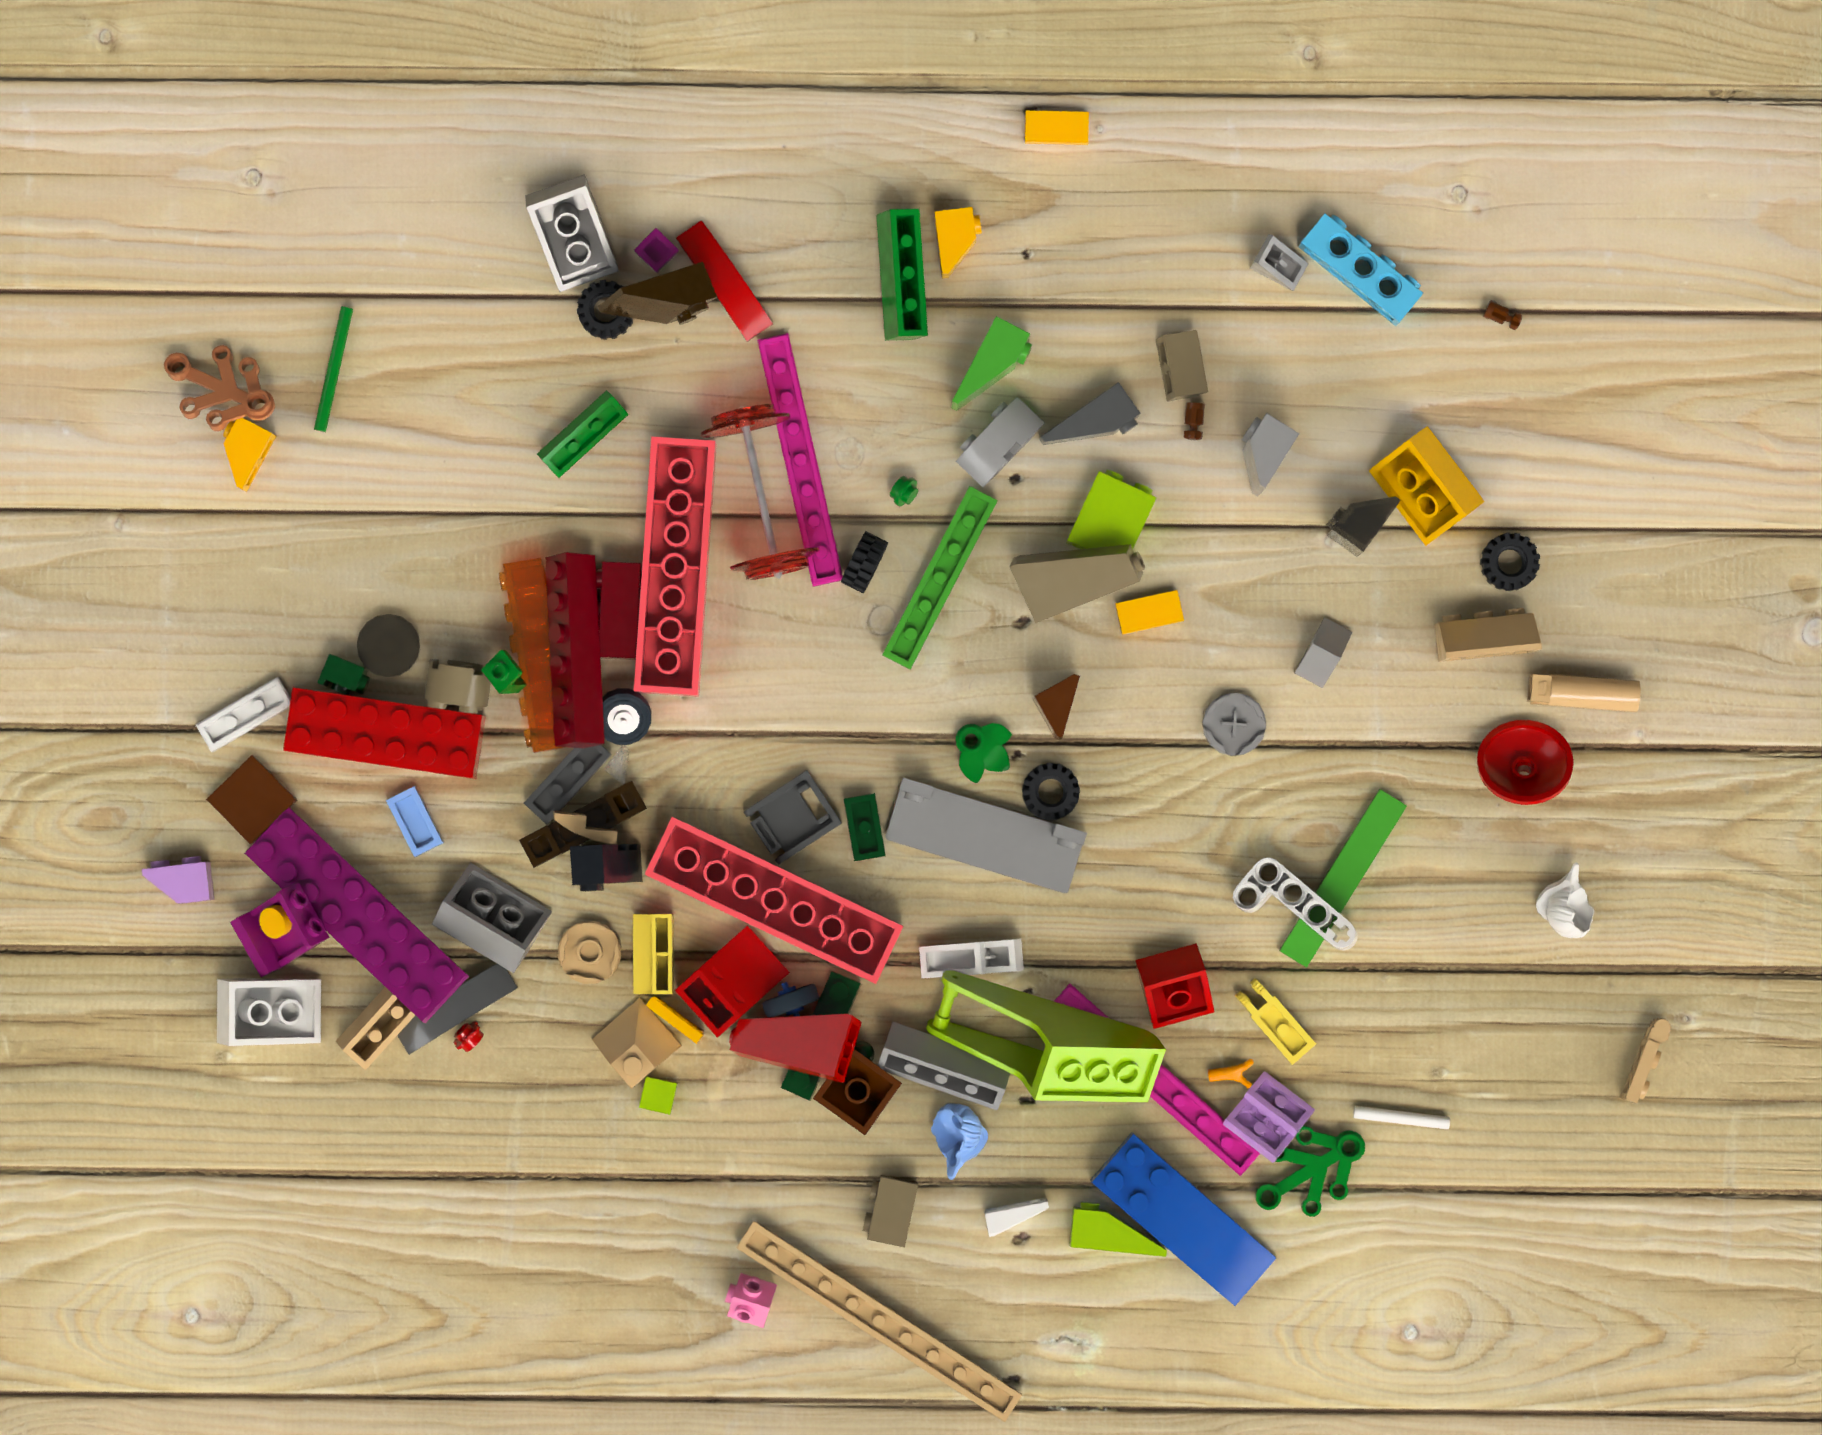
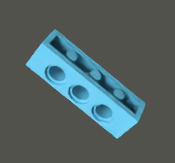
M1324 214L1298 247L1393 325L1397 326L1422 296L1423 292L1419 290L1421 285L1411 276L1406 274L1403 277L1395 270V263L1385 255L1381 254L1378 257L1370 250L1371 244L1362 236L1357 234L1354 237L1346 231L1347 225L1335 215L1329 217L1327 214ZM1334 240L1342 241L1346 246V253L1343 255L1334 254L1330 249V242ZM1364 260L1368 262L1371 267L1370 273L1368 275L1357 273L1354 267L1356 261ZM1380 281H1391L1395 286V293L1392 295L1383 294L1379 289Z

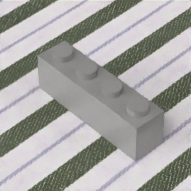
M892 1022L878 1063L880 1068L890 1074L994 1110L999 1108L1010 1076L1009 1072L948 1042L896 1022Z

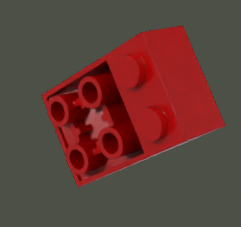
M746 926L675 991L718 1038L790 972L757 935Z

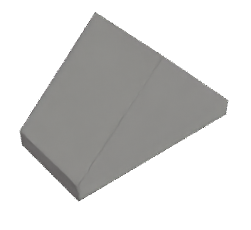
M1268 234L1250 269L1294 291L1309 263L1276 237Z
M1324 617L1295 674L1323 688L1341 659L1352 632Z

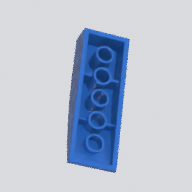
M1133 1132L1129 1134L1090 1179L1098 1189L1234 1306L1237 1305L1276 1259L1271 1252Z

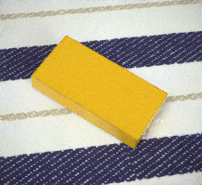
M1026 110L1025 144L1088 145L1089 112Z
M1178 590L1115 603L1122 635L1184 621Z
M652 996L645 1005L697 1044L703 1037V1030L659 997Z

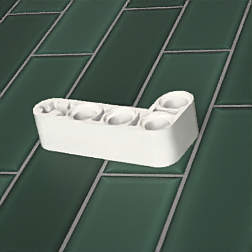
M1266 857L1259 860L1233 891L1234 903L1239 909L1248 913L1259 910L1270 896L1273 895L1338 950H1348L1357 941V931L1347 919L1273 858ZM1267 865L1277 867V876L1272 881H1264L1261 878V871ZM1293 885L1299 886L1302 890L1300 899L1295 902L1287 901L1285 898L1287 888ZM1247 889H1253L1257 894L1255 903L1249 906L1243 905L1240 901L1242 892ZM1322 906L1326 909V917L1322 922L1315 923L1310 920L1309 913L1313 907ZM1334 916L1338 919L1333 923L1340 930H1345L1346 927L1349 928L1347 935L1350 938L1347 942L1342 939L1338 943L1335 942L1338 936L1328 927ZM1328 927L1327 932L1324 933L1322 930Z

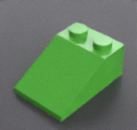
M996 316L952 400L951 408L958 411L1012 372L1017 363L1023 365L1033 345L1029 343L1030 333Z

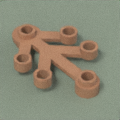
M219 345L212 351V358L218 365L222 381L193 368L187 356L183 353H173L164 362V369L172 380L183 381L187 379L213 391L196 398H184L179 408L185 418L194 419L200 414L201 410L230 400L240 404L223 411L218 409L210 411L206 416V421L213 431H221L227 426L228 422L246 416L256 421L264 420L275 409V401L272 395L267 391L261 390L258 379L260 368L255 359L246 357L238 365L242 376L246 378L248 392L237 387L231 366L233 354L225 345ZM221 353H227L224 359H218ZM248 365H254L251 371H244ZM178 367H184L182 371L175 373ZM257 404H265L262 408L255 409ZM189 405H195L193 410L185 411ZM216 417H221V418H222L219 423H217V424H213V423H212V421H213L214 418H216Z

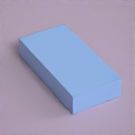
M416 786L386 800L414 857L444 843Z

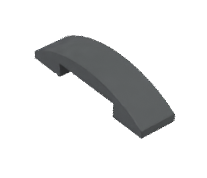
M495 964L463 983L426 1023H423L415 1015L397 1036L410 1055L469 1017L513 992L518 987L508 970L499 964Z

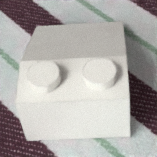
M217 979V1043L227 1046L321 1043V979Z

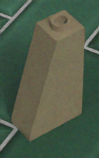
M1131 544L1019 555L1013 558L1009 566L1035 623L1138 583L1143 575L1142 570L1145 569L1140 553H1134Z

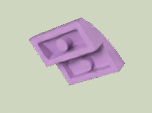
M1264 1071L1246 1092L1244 1098L1228 1115L1223 1125L1274 1163L1308 1121L1315 1109Z

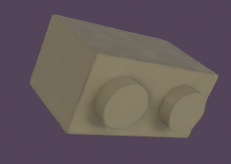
M884 1175L880 1176L879 1182L873 1181L869 1200L875 1201L873 1213L866 1212L862 1230L868 1232L867 1240L905 1248L918 1188L917 1182Z

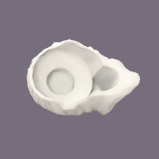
M1577 862L1572 865L1569 873L1563 878L1547 885L1536 900L1538 913L1548 920L1555 932L1567 938L1584 937L1590 931L1594 909L1588 903L1585 890L1578 883L1579 864Z

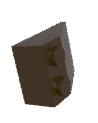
M700 262L622 287L600 304L598 308L600 313L663 324L678 321L679 325L695 320L697 314L708 310L707 304L713 301L717 295L704 263Z

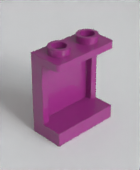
M299 882L278 891L275 896L230 922L261 978L284 967L330 938ZM272 905L282 906L292 923L289 933L276 939L268 937L262 931L259 922L261 912Z

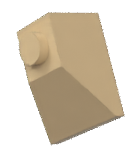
M641 998L635 1001L592 1039L610 1065L631 1089L682 1046L652 1010L645 1006L646 1003Z

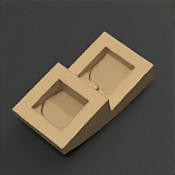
M554 811V820L570 831L595 841L616 844V829L586 827V814Z

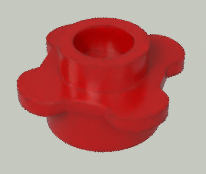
M473 1021L471 1024L465 1023L455 1033L454 1037L456 1039L453 1043L458 1050L462 1048L465 1052H469L483 1038L484 1033L479 1030L480 1026L477 1021Z

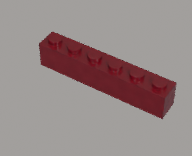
M564 552L545 557L554 741L556 747L588 748L605 744L595 555Z

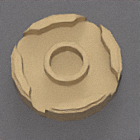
M582 921L571 926L563 934L558 946V960L563 971L572 980L583 984H597L608 979L617 970L621 960V944L616 933L607 925L597 921Z

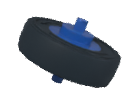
M785 982L781 984L783 990L778 992L779 996L764 1001L762 1005L768 1018L786 1013V1016L791 1014L793 1016H800L799 1011L804 1010L803 1006L817 1001L819 993L815 984H809L796 989V986L789 987L788 983Z

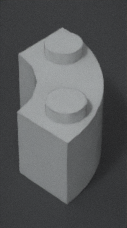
M1018 397L1009 405L1002 402L991 414L994 420L978 437L972 434L960 447L964 452L956 462L982 487L989 483L1045 423Z

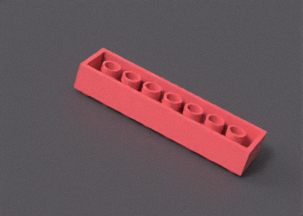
M651 436L634 692L699 697L717 447L716 442L712 440Z
M671 817L645 872V875L874 984L877 983L903 928V925L675 817Z

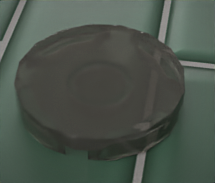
M392 614L376 616L368 621L359 632L357 640L358 657L365 668L375 675L387 678L401 676L411 670L419 659L421 648L420 636L413 624L401 616Z

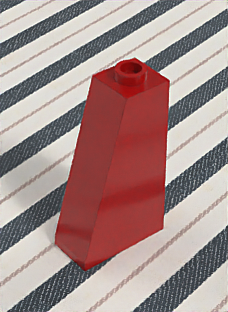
M849 1014L739 1019L737 1026L733 1028L730 1034L729 1043L731 1046L729 1050L740 1057L844 1083L862 1022Z

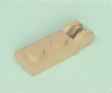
M1657 1018L1650 1021L1651 1023L1646 1029L1621 1093V1099L1631 1103H1638L1639 1098L1642 1100L1645 1098L1650 1082L1646 1081L1650 1069L1655 1070L1661 1057V1052L1657 1051L1659 1045L1667 1041L1670 1036L1669 1032L1672 1027L1666 1019Z

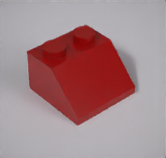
M1197 943L1135 960L1153 1029L1215 1012L1206 969Z

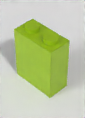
M1108 469L1105 473L1099 471L1066 543L1078 549L1131 544L1133 549L1157 497L1151 495L1152 489L1142 484L1135 483L1133 487L1122 482L1124 477Z

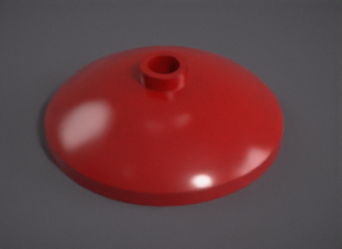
M1533 720L1510 721L1494 728L1483 739L1477 755V769L1484 785L1497 797L1521 805L1539 804L1556 797L1568 785L1574 766L1573 753L1566 739L1549 725ZM1524 771L1527 772L1529 775H1521L1519 773Z

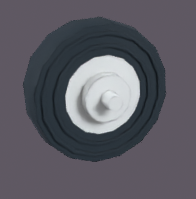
M617 688L607 692L602 697L604 737L607 741L617 745H630L639 741L647 734L651 725V708L648 701L639 692H634V690L629 688Z

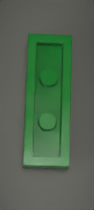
M606 390L541 449L537 455L560 478L629 414Z

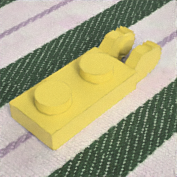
M1255 978L1250 984L1254 991L1266 1001L1259 1009L1254 1007L1245 993L1240 991L1235 997L1251 1014V1019L1290 1064L1293 1065L1314 1047L1316 1043L1275 996H1271Z

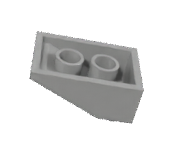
M585 174L525 195L526 208L559 292L619 271Z

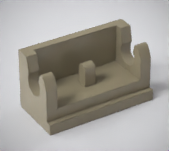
M1197 330L1165 334L1156 339L1167 402L1197 397L1199 394L1207 393L1208 387Z

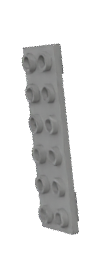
M903 778L886 833V839L1058 892L1068 893L1087 833Z

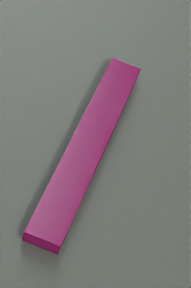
M786 333L759 339L757 341L812 586L816 587L839 582L843 575L789 335Z
M1070 983L1054 1000L1057 1003L1109 1018ZM1161 1064L1150 1097L1241 1176L1260 1153L1223 1125L1225 1120Z

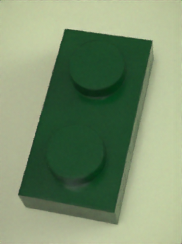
M875 793L845 798L844 804L854 862L886 856Z

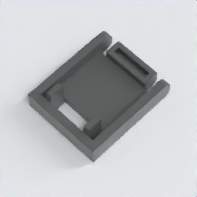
M807 770L744 811L746 817L752 816L756 811L761 815L750 823L770 854L775 853L781 848L784 850L785 853L775 859L778 865L842 824ZM810 787L828 813L818 820L800 795Z

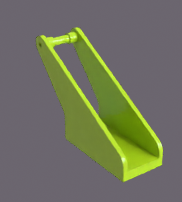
M947 970L943 972L941 981L944 984L942 991L944 995L940 1008L936 1011L934 1018L928 1020L926 1030L931 1035L1015 1075L1023 1082L1034 1100L1148 1102L1166 1051L1158 1037L1150 1031L957 971ZM958 993H961L1033 1028L1046 1044L1044 1051L949 1022L954 998L958 996Z

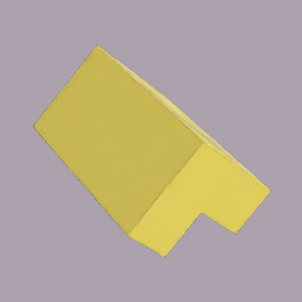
M633 914V994H674V914Z

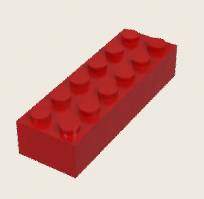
M292 688L283 751L477 779L486 717L478 714Z

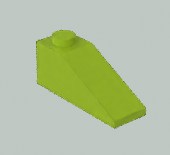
M1081 1202L1080 1207H1073L1070 1247L1166 1257L1167 1250L1163 1246L1108 1211L1099 1209V1203Z

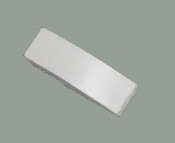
M1021 939L919 947L921 978L942 977L943 972L947 970L967 975L1024 970Z

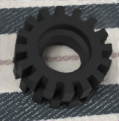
M600 280L599 283H591L588 289L585 288L582 291V296L577 302V314L583 328L592 336L600 337L603 340L618 338V335L625 334L627 328L633 324V318L616 316L612 321L603 322L594 315V306L600 299L609 298L620 288L624 287L615 281L606 282V280Z
M865 531L849 561L841 583L864 594L889 542Z
M1504 533L1492 539L1483 549L1482 559H1480V565L1483 568L1481 572L1483 576L1487 577L1486 581L1489 584L1495 585V588L1499 590L1504 589L1505 591L1518 590L1528 585L1537 576L1536 573L1540 568V554H1537L1536 545L1532 544L1528 537L1520 536L1519 533ZM1505 550H1514L1522 558L1521 569L1515 574L1503 572L1498 565V558Z
M1046 763L1037 766L1027 775L1022 787V797L1027 809L1036 817L1044 820H1057L1073 811L1079 800L1080 787L1077 778L1069 768L1061 764ZM1047 779L1057 780L1063 787V797L1055 804H1047L1039 797V786Z

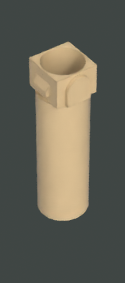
M1559 674L1529 675L1527 702H1531L1530 704L1637 712L1640 703L1641 687L1640 681Z

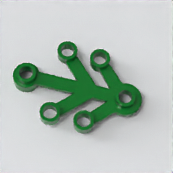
M1303 1126L1295 1136L1298 1143L1304 1146L1314 1143L1331 1148V1150L1322 1156L1286 1148L1283 1156L1277 1158L1275 1162L1288 1161L1305 1166L1275 1185L1263 1184L1259 1186L1255 1192L1256 1203L1265 1210L1275 1209L1280 1204L1282 1195L1312 1177L1308 1196L1303 1200L1301 1209L1309 1217L1317 1216L1321 1211L1320 1198L1327 1168L1339 1161L1336 1180L1329 1185L1328 1192L1335 1200L1346 1198L1349 1191L1347 1182L1352 1162L1359 1160L1365 1152L1364 1139L1355 1131H1343L1335 1137L1314 1132L1310 1127ZM1302 1130H1309L1311 1133L1310 1139L1306 1142L1301 1141L1299 1138ZM1347 1140L1354 1142L1355 1147L1351 1152H1345L1343 1149V1144ZM1337 1184H1341L1344 1187V1193L1341 1196L1333 1194V1187ZM1266 1190H1270L1273 1193V1199L1270 1202L1262 1200V1193ZM1309 1201H1315L1317 1204V1209L1313 1213L1306 1211V1204Z

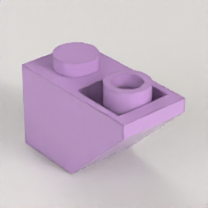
M201 856L182 858L181 865L170 866L169 860L150 862L151 868L142 869V876L178 904L214 900L210 862H201Z

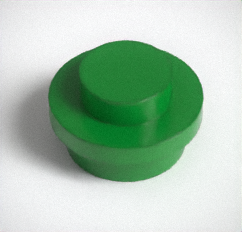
M902 476L896 481L891 489L890 497L894 499V503L897 506H903L905 503L909 505L918 494V489L916 488L917 480L913 477L908 479Z

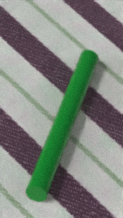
M341 306L314 425V430L326 433L353 314L352 308Z

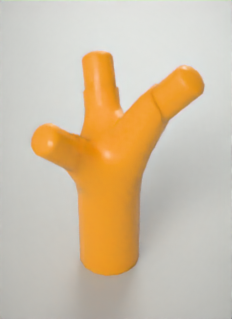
M1249 1059L1235 1066L1208 1069L1209 1081L1233 1080L1250 1088L1252 1083L1242 1073L1253 1065L1254 1061Z

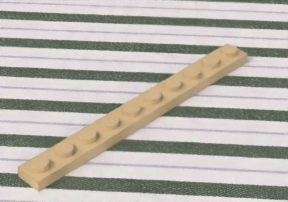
M752 1222L736 1247L1005 1422L1020 1400L1022 1393L758 1222Z

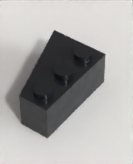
M640 844L570 846L572 885L580 886V891H603L604 884L643 882Z

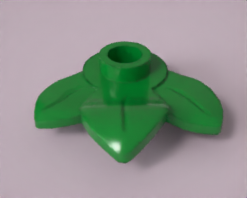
M991 723L983 727L976 724H967L958 730L955 742L957 748L961 751L959 766L963 774L970 781L978 783L985 769L994 772L1009 770V756L1002 745L1012 736L1011 732L997 723ZM968 734L976 735L977 743L974 746L966 744L965 737Z

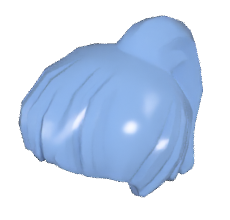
M945 1104L939 1109L935 1119H933L931 1132L936 1138L940 1151L947 1158V1177L952 1180L956 1177L963 1164L976 1157L983 1149L988 1140V1132L982 1126L977 1115L968 1106L962 1104Z

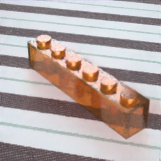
M536 558L503 564L504 572H499L501 590H507L509 603L504 604L506 621L512 622L514 634L509 635L512 654L517 653L519 667L523 672L521 678L527 684L523 688L524 697L519 698L521 715L528 717L529 728L524 729L527 748L532 747L533 753L572 748L556 747L554 741L547 580L543 559Z

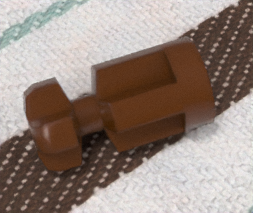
M1493 300L1489 301L1483 314L1484 318L1491 319L1499 324H1503L1505 321L1509 322V328L1513 330L1519 327L1522 320L1521 314L1516 312L1512 316L1509 314L1508 308L1497 304Z
M1196 402L1186 403L1185 424L1190 425V430L1184 431L1185 439H1202L1203 432L1198 431V426L1204 423L1205 404Z

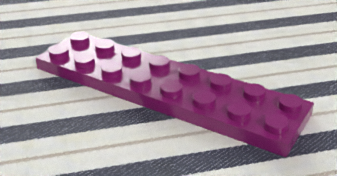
M291 808L285 810L244 853L281 889L299 882L317 916L323 923L325 930L423 1023H426L469 977Z

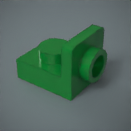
M500 650L481 669L499 694L519 693L527 685L521 678L522 670L506 650Z

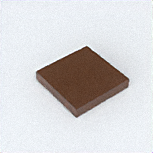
M251 755L206 799L250 845L285 810L298 801L254 755Z

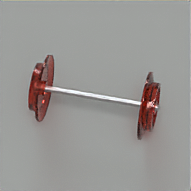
M761 404L749 407L740 406L739 409L711 417L712 427L701 432V438L723 437L740 433L744 435L770 553L768 556L748 560L730 567V570L733 572H744L747 581L770 577L780 579L784 574L806 569L809 567L808 558L820 552L819 547L777 553L751 435L753 430L769 427L790 419L789 413H777L774 404Z

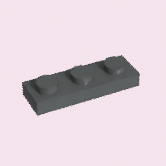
M602 745L574 748L523 804L548 825L554 819V811H561L612 754Z

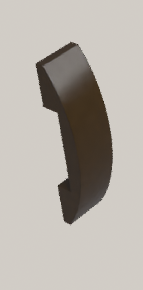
M630 781L573 813L586 814V827L611 829L647 808L633 781ZM555 821L521 838L519 841L533 868H536L569 851L570 846H579L590 839L570 831Z

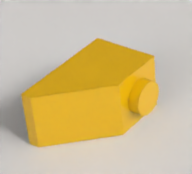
M972 207L935 211L934 213L942 279L950 277L975 245L976 234H982L980 215H973Z
M240 418L228 423L223 433V437L226 438L223 444L236 486L247 492L277 436L244 418Z

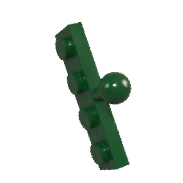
M831 971L813 1015L849 1014L862 984ZM865 1041L856 1042L854 1049L870 1061H873L875 1053L872 1045ZM789 1069L781 1088L811 1101L821 1077Z

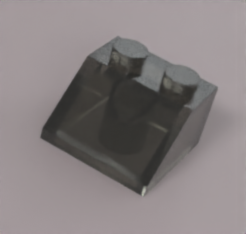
M1395 496L1352 503L1345 509L1340 506L1326 524L1331 528L1326 535L1358 557L1365 551L1401 500Z

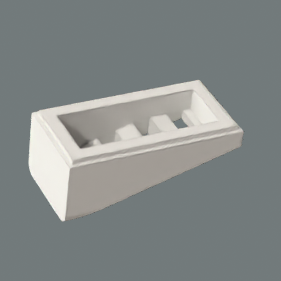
M1040 1198L985 1209L984 1213L989 1237L995 1236L1049 1208L1047 1199Z

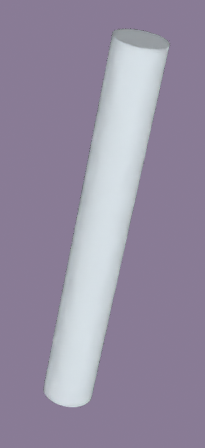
M1354 1106L1353 1118L1440 1129H1449L1450 1117L1363 1106Z

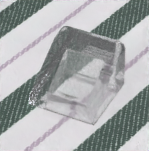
M625 745L620 747L605 767V771L623 785L626 784L630 749Z

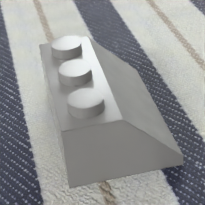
M1266 413L1262 420L1256 417L1242 438V441L1246 442L1242 451L1252 494L1257 497L1267 487L1300 434Z
M470 863L443 900L432 925L514 973L529 952L552 911Z

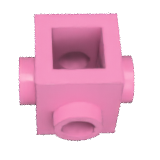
M740 1273L737 1285L730 1284L725 1302L730 1303L727 1316L764 1328L777 1284Z

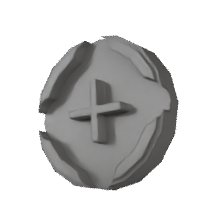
M1239 693L1224 694L1213 700L1206 709L1202 721L1204 736L1209 745L1219 753L1229 756L1244 755L1255 749L1262 741L1266 728L1265 714L1259 703L1250 696Z

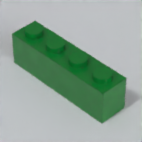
M890 209L876 215L885 341L916 340L928 336L920 209Z

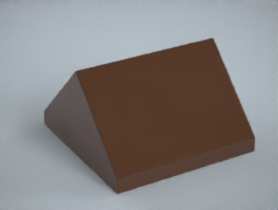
M1073 674L1033 697L1034 703L1053 737L1061 740L1063 738L1079 682V675Z
M854 1049L844 1083L826 1079L813 1099L863 1135H866L902 1083Z

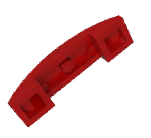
M702 220L676 237V240L693 264L704 263L718 300L747 342L773 325L740 273Z

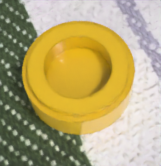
M272 905L264 909L260 914L259 922L261 929L268 937L276 939L286 935L291 930L292 923L282 906Z

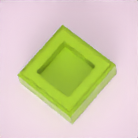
M646 1076L639 1108L670 1115L678 1083Z

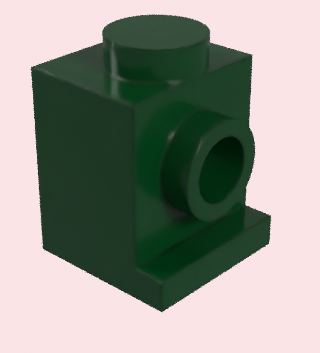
M329 654L317 683L327 687L330 681L333 682L331 689L349 696L352 690L363 695L368 687L370 677L366 676L368 669Z

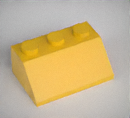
M1428 426L1368 470L1425 546L1485 502Z

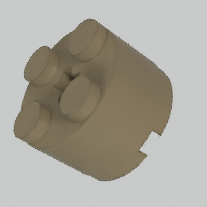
M430 659L424 696L428 700L427 706L446 709V706L457 705L460 712L478 713V711H483V707L488 706L491 682L481 671L483 665L448 660L446 665L439 664V659Z

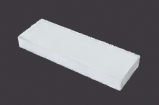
M276 677L197 723L196 727L210 751L215 752L290 707L291 696L280 677Z

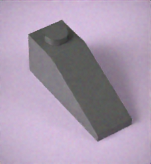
M1118 382L1042 435L1040 441L1043 445L1114 435L1119 430L1123 435L1138 425L1135 419L1140 416V412Z

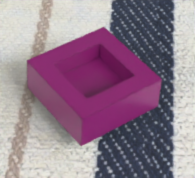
M655 228L634 249V252L658 273L679 252V249Z

